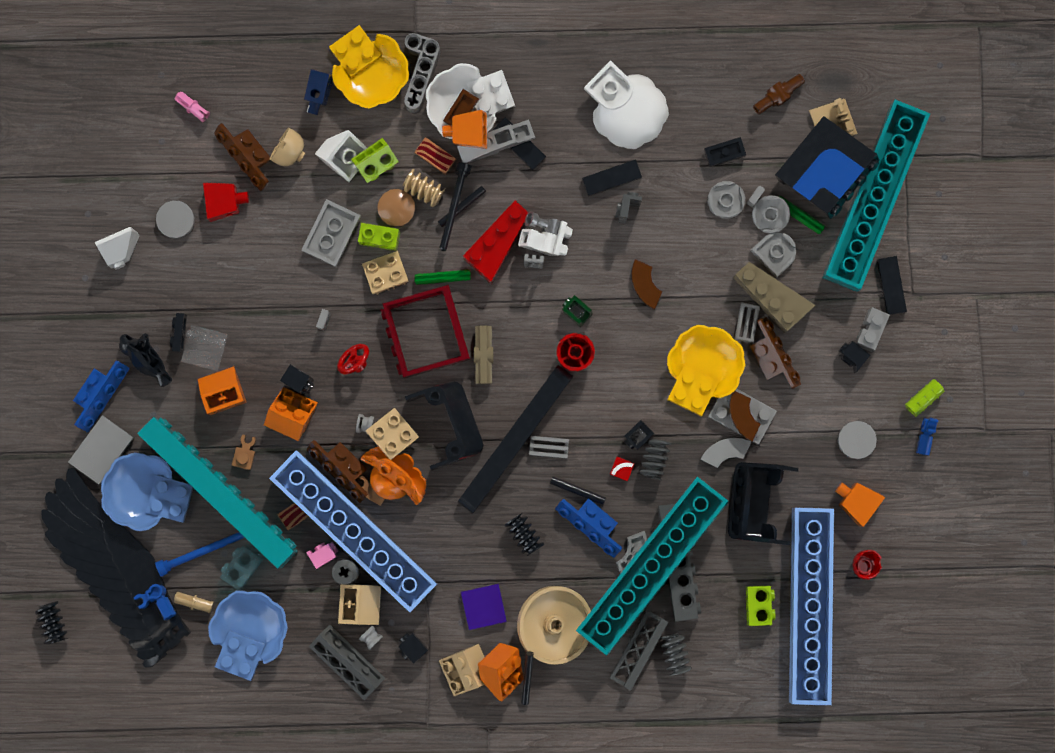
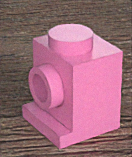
M333 541L327 545L323 542L316 546L314 553L312 550L306 552L316 569L338 557L336 554L338 549Z

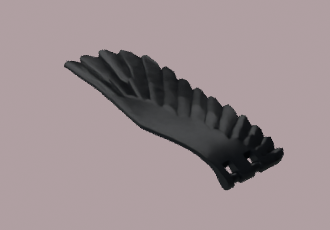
M70 468L66 473V481L63 478L56 479V494L52 492L46 493L47 510L43 509L41 511L42 520L48 528L45 536L55 548L62 552L60 558L64 563L76 569L77 578L90 585L89 590L100 599V606L111 613L109 619L113 624L121 627L120 633L130 639L129 645L138 651L137 657L144 660L143 666L145 668L153 667L167 655L166 652L168 650H173L181 643V639L184 636L187 637L191 631L178 614L167 589L165 597L169 598L176 612L174 617L164 620L156 605V600L149 602V605L144 609L138 608V606L143 604V599L134 600L137 594H145V591L154 584L165 587L163 579L156 568V561L141 542L125 527L115 523L105 513L102 505L88 489L75 468ZM178 626L179 631L176 633L173 629ZM164 639L165 644L161 646L159 642Z

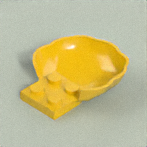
M359 25L329 46V49L340 62L339 66L333 65V83L353 104L369 109L376 107L378 104L390 102L399 94L401 88L405 86L409 79L408 60L400 51L398 43L388 35L377 34L375 41H371Z
M696 325L680 334L675 346L669 351L667 356L669 372L677 380L667 400L702 417L711 397L722 398L730 395L737 389L740 376L745 368L742 345L734 340L724 329Z

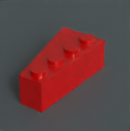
M516 200L463 255V259L490 284L493 283L504 260L523 229L526 215L529 213Z

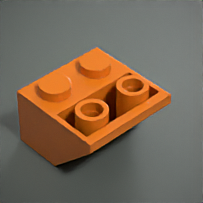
M234 366L198 379L200 395L208 415L247 403Z
M283 387L268 409L264 426L299 441L310 422L318 402Z
M499 643L478 663L480 680L499 701H503L524 679L519 648Z

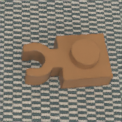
M242 435V448L236 447L232 466L251 470L256 453L251 450V447L255 445L256 438L252 437L251 443L247 444L245 442L246 435Z
M360 476L359 478L364 481L362 488L368 493L366 498L381 506L385 499L375 493L367 478Z

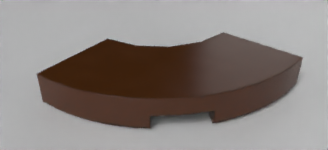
M635 259L631 274L634 289L641 301L655 310L662 291L656 288L652 282V266Z
M734 391L731 394L729 404L732 421L738 432L753 442L760 423L750 413L749 405L751 398Z

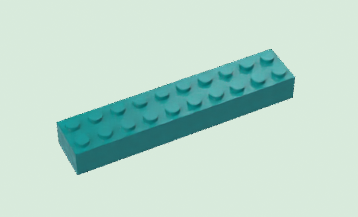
M894 100L891 103L872 150L879 157V165L874 171H870L866 176L867 179L864 184L858 186L822 276L823 279L856 292L862 289L931 113L898 100Z
M153 417L137 434L277 569L283 568L298 552L295 549L297 545L290 538L285 539L281 535L283 531L278 526L270 525L267 522L269 518L262 511L257 512L254 509L255 504L248 498H242L240 496L242 492L235 485H229L226 482L228 479L220 471L215 472L212 469L214 465L208 459L201 458L199 456L200 452L193 445H187L185 443L186 438L181 433L172 431L171 428L173 426L165 418Z
M696 477L576 631L606 656L609 655L729 501L699 477Z

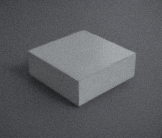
M758 186L747 201V205L753 208L765 189Z
M322 309L316 325L318 329L323 331L326 330L331 316L328 310Z

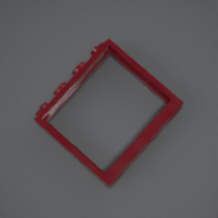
M449 285L382 304L384 309H380L383 320H387L389 326L385 328L388 339L392 338L394 343L391 346L393 356H397L399 364H396L398 374L403 375L404 379L470 360ZM444 295L461 356L408 371L391 310Z

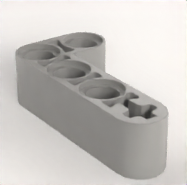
M411 33L405 38V47L408 53L419 58L404 102L406 109L410 113H418L423 106L426 89L432 80L440 56L439 43L434 39ZM413 40L419 43L414 48L409 46V43ZM430 46H434L437 49L432 54L426 50ZM423 64L431 66L428 71H422L420 67ZM420 81L425 85L423 88L417 89L414 87L415 83ZM414 94H416V95H417V96H416V102H417V104H414L413 106H411V105H410V102H413L414 97H415Z

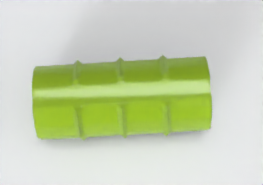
M932 379L914 397H911L905 406L917 417L929 405H932L936 399H939V396L945 390L939 382Z

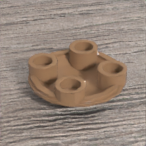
M393 189L384 193L379 199L377 206L381 219L391 226H404L412 219L415 212L413 198L410 194L400 189Z

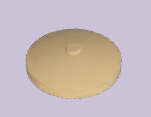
M548 586L539 589L530 595L519 612L517 621L519 640L526 652H533V658L547 664L567 663L579 656L589 643L576 630L591 610L585 599L572 589L562 586Z

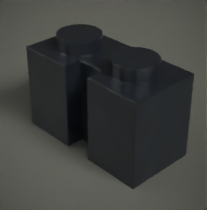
M291 364L280 380L303 396L305 393L309 394L314 386L312 383L313 378Z

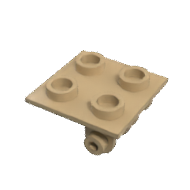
M839 98L834 100L833 103L809 110L814 126L825 116L851 136L858 134L845 99L841 100Z
M398 251L362 263L372 294L379 295V293L386 291V289L390 291L389 288L393 287L395 289V286L406 285L405 283L409 282Z
M395 408L366 430V433L390 460L419 438Z

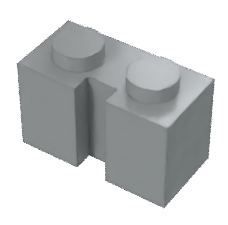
M873 307L870 308L862 323L866 325V329L863 328L859 331L855 343L867 351L872 352L876 350L890 315Z

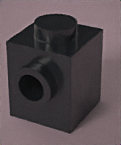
M414 632L411 635L406 633L399 640L401 644L398 646L400 648L398 652L405 660L409 658L413 664L429 650Z

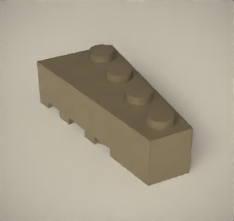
M748 262L733 277L783 333H786L816 306L751 262Z

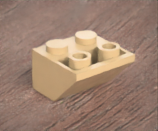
M341 584L338 624L379 625L381 586Z
M479 644L439 660L453 696L485 685L480 680L478 663L484 658Z

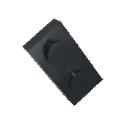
M741 137L704 148L709 167L746 156Z
M176 313V317H173L172 328L175 330L174 336H171L170 348L175 353H183L187 323V315L184 313Z

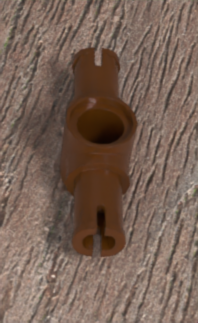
M797 74L787 82L776 83L767 90V94H765L762 100L753 105V109L760 115L771 106H781L791 98L794 90L805 83L804 78L801 74Z

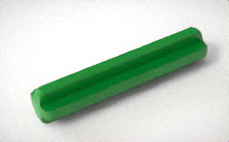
M779 196L788 204L790 216L815 233H822L825 228L824 224L784 197Z
M470 270L423 273L415 274L414 279L416 285L471 280Z

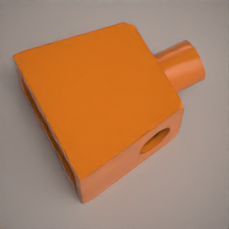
M477 110L453 116L452 125H444L442 128L443 137H452L453 143L458 146L487 149V113L483 110Z
M840 483L835 490L836 493L843 497L839 506L859 527L865 526L885 499L884 496L859 483H854L851 488L844 483Z

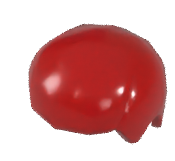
M874 550L858 552L852 562L854 573L860 579L870 580L876 577L882 569V557Z

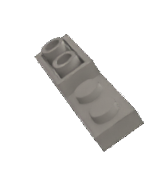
M526 120L488 132L487 149L457 146L462 162L468 164L497 154L501 150L533 140L535 135L530 121Z

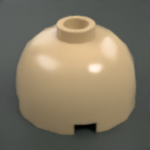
M287 128L270 156V160L274 163L286 167L293 165L296 161L300 162L305 154L302 151L304 141L301 135L295 130Z

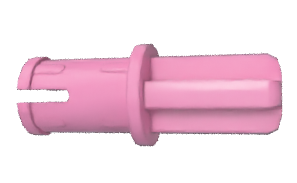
M183 92L176 94L175 101L186 108L188 113H192L201 122L208 119L210 112L201 107L197 100H192Z

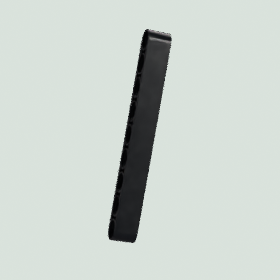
M557 365L457 503L472 514L475 512L573 378L571 373Z

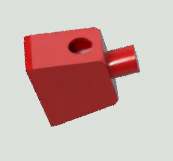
M203 183L207 219L210 222L239 214V204L249 203L248 192L237 193V187L234 184Z

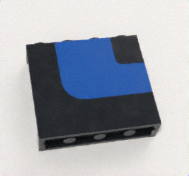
M823 116L775 176L779 182L790 186L824 211L829 219H832L833 216H837L840 213L841 206L853 197L856 188L864 184L867 179L866 176L870 171H874L878 167L879 157L877 153Z

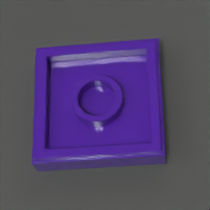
M499 584L461 592L469 630L507 622Z

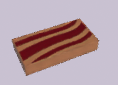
M426 137L414 152L444 175L447 174L456 161L455 157Z
M295 503L277 514L288 531L309 517Z

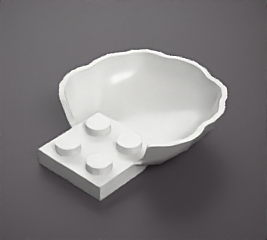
M611 60L584 87V90L599 103L593 112V123L596 130L616 146L637 149L644 143L652 141L659 135L663 124L669 116L666 98L655 87L651 79L640 74L626 76Z
M460 63L449 70L437 74L426 89L427 115L442 136L443 126L448 125L443 120L462 89L480 99L473 111L483 110L487 113V133L493 128L496 121V113L515 107L502 70L482 77L477 67Z

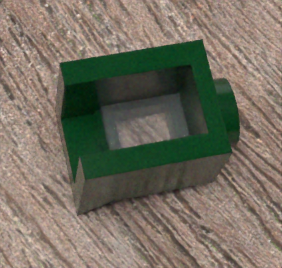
M575 295L572 298L566 299L562 305L563 313L580 328L593 314L592 309Z

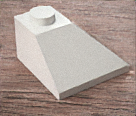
M347 130L326 139L315 155L342 178L350 182L358 172L351 159L367 149V147Z
M128 227L96 241L95 244L106 264L110 268L120 269L126 265V262L130 261L139 234L132 227Z

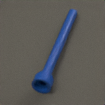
M238 532L173 560L164 561L162 559L155 562L156 568L162 577L169 574L168 572L171 571V568L239 541L244 536Z

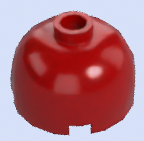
M571 333L560 340L556 355L559 363L565 369L578 372L591 365L594 359L595 348L593 342L587 336Z

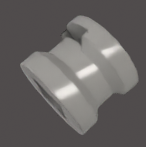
M359 414L356 433L366 432L374 424L375 416L365 417L363 414Z
M372 625L359 640L365 642L370 650L383 636L378 634Z

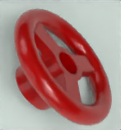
M356 344L346 350L338 361V371L344 375L361 372L367 365L366 360L369 356L368 346ZM362 349L364 351L363 355L358 356L357 350Z

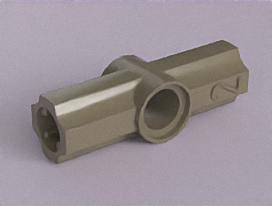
M475 326L474 364H476V384H492V326Z

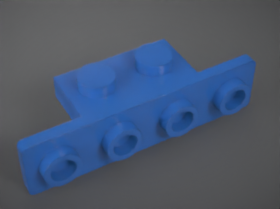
M115 361L107 375H104L95 368L93 369L73 400L84 408L74 424L76 427L86 432L90 431L130 368Z
M589 498L579 510L575 509L565 499H562L556 506L555 510L562 517L570 521L576 529L582 531L592 542L600 546L606 554L614 558L622 550V547L608 536L618 523Z

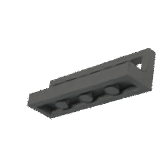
M648 610L645 612L613 670L610 679L631 691L668 624L666 620ZM648 616L658 620L655 628L647 630L645 625ZM645 633L647 643L644 646L637 647L635 639L638 635ZM636 650L637 661L628 664L626 658L628 652ZM627 667L629 675L625 682L615 677L619 669Z
M331 625L324 629L309 646L364 700L385 679ZM320 642L325 647V650H322L317 643ZM332 657L337 658L339 660V664L335 663ZM346 670L350 671L353 674V677H350L346 673ZM360 684L369 689L367 693L361 688Z

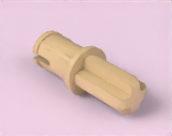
M177 592L174 597V603L190 607L191 610L197 609L208 613L211 612L214 601L198 598L197 595L191 596Z

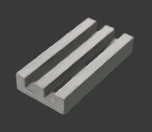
M525 254V267L543 268L544 256L536 259V255H532L531 259L529 254Z
M741 302L734 340L753 344L760 306ZM746 307L747 314L743 335L739 337L744 308ZM755 309L750 338H746L751 310Z
M531 436L529 455L568 458L569 439ZM534 440L565 443V446L534 444ZM533 449L564 450V454L534 452Z

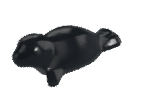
M146 333L140 339L132 338L127 334L120 336V351L129 356L132 364L139 372L157 378L161 387H165L172 382V378L166 372L161 358L150 345L149 336Z

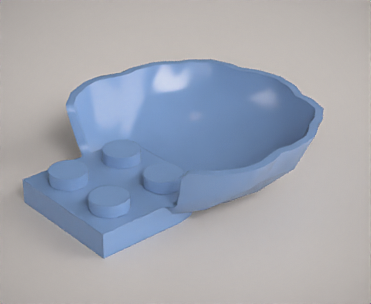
M131 453L115 459L110 470L105 474L101 483L102 508L115 523L128 526L135 531L149 530L156 526L162 517L184 523L193 487L190 484L172 480V471L167 462L162 458L154 455L147 456L142 453Z
M235 591L223 599L216 608L215 615L210 620L208 626L212 644L222 646L215 668L252 681L259 661H263V664L273 661L282 651L283 640L288 628L284 609L279 604L273 602L269 596L256 591Z

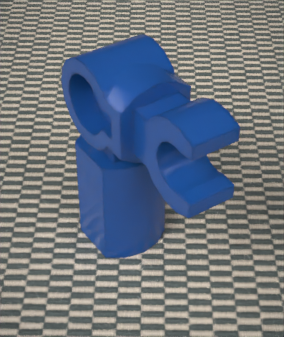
M923 419L921 424V432L923 433L919 436L917 454L930 455L933 440L931 434L936 433L938 419Z
M151 585L145 591V594H137L134 597V600L143 599V604L138 606L139 609L146 608L149 602L156 600V605L164 620H169L176 615L169 598L165 597L166 588L163 585Z

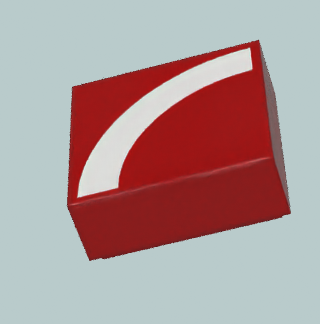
M616 457L610 475L628 481L635 463Z

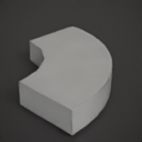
M728 438L718 441L704 452L700 460L718 468L728 458L744 459L751 441L742 438Z
M645 531L627 537V551L623 558L616 562L620 574L647 541Z

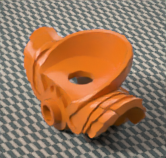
M377 446L362 455V461L374 466L370 474V484L378 496L388 500H395L407 494L416 505L422 501L426 490V479L423 478L421 471L414 467V460L409 454L401 453L390 460Z

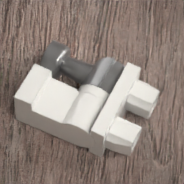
M530 211L526 215L525 225L531 228L538 226L542 228V231L539 233L533 229H522L518 246L549 256L566 255L568 247L562 244L563 238L569 239L571 237L573 229L567 226V222L557 219H541L537 213Z

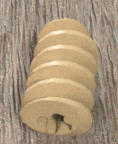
M412 169L404 181V191L408 192L411 190L412 196L418 193L417 199L421 200L424 197V203L427 204L431 201L430 206L435 207L442 198L445 189L440 190L441 184L434 187V180L428 184L427 176L421 180L420 172L414 176L415 169Z

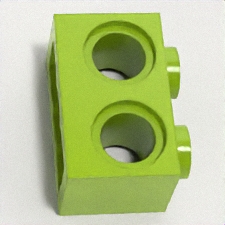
M383 138L351 159L367 183L376 180L380 174L386 170H391L399 162ZM387 154L384 159H381L382 155ZM371 165L369 169L365 170L366 166Z
M361 223L358 243L363 246L397 251L400 231L396 228Z
M745 586L747 625H772V621H775V609H772V601H775L774 590H771V586ZM760 590L765 593L763 601L756 599V593ZM759 610H764L766 613V617L762 621H759L756 617Z

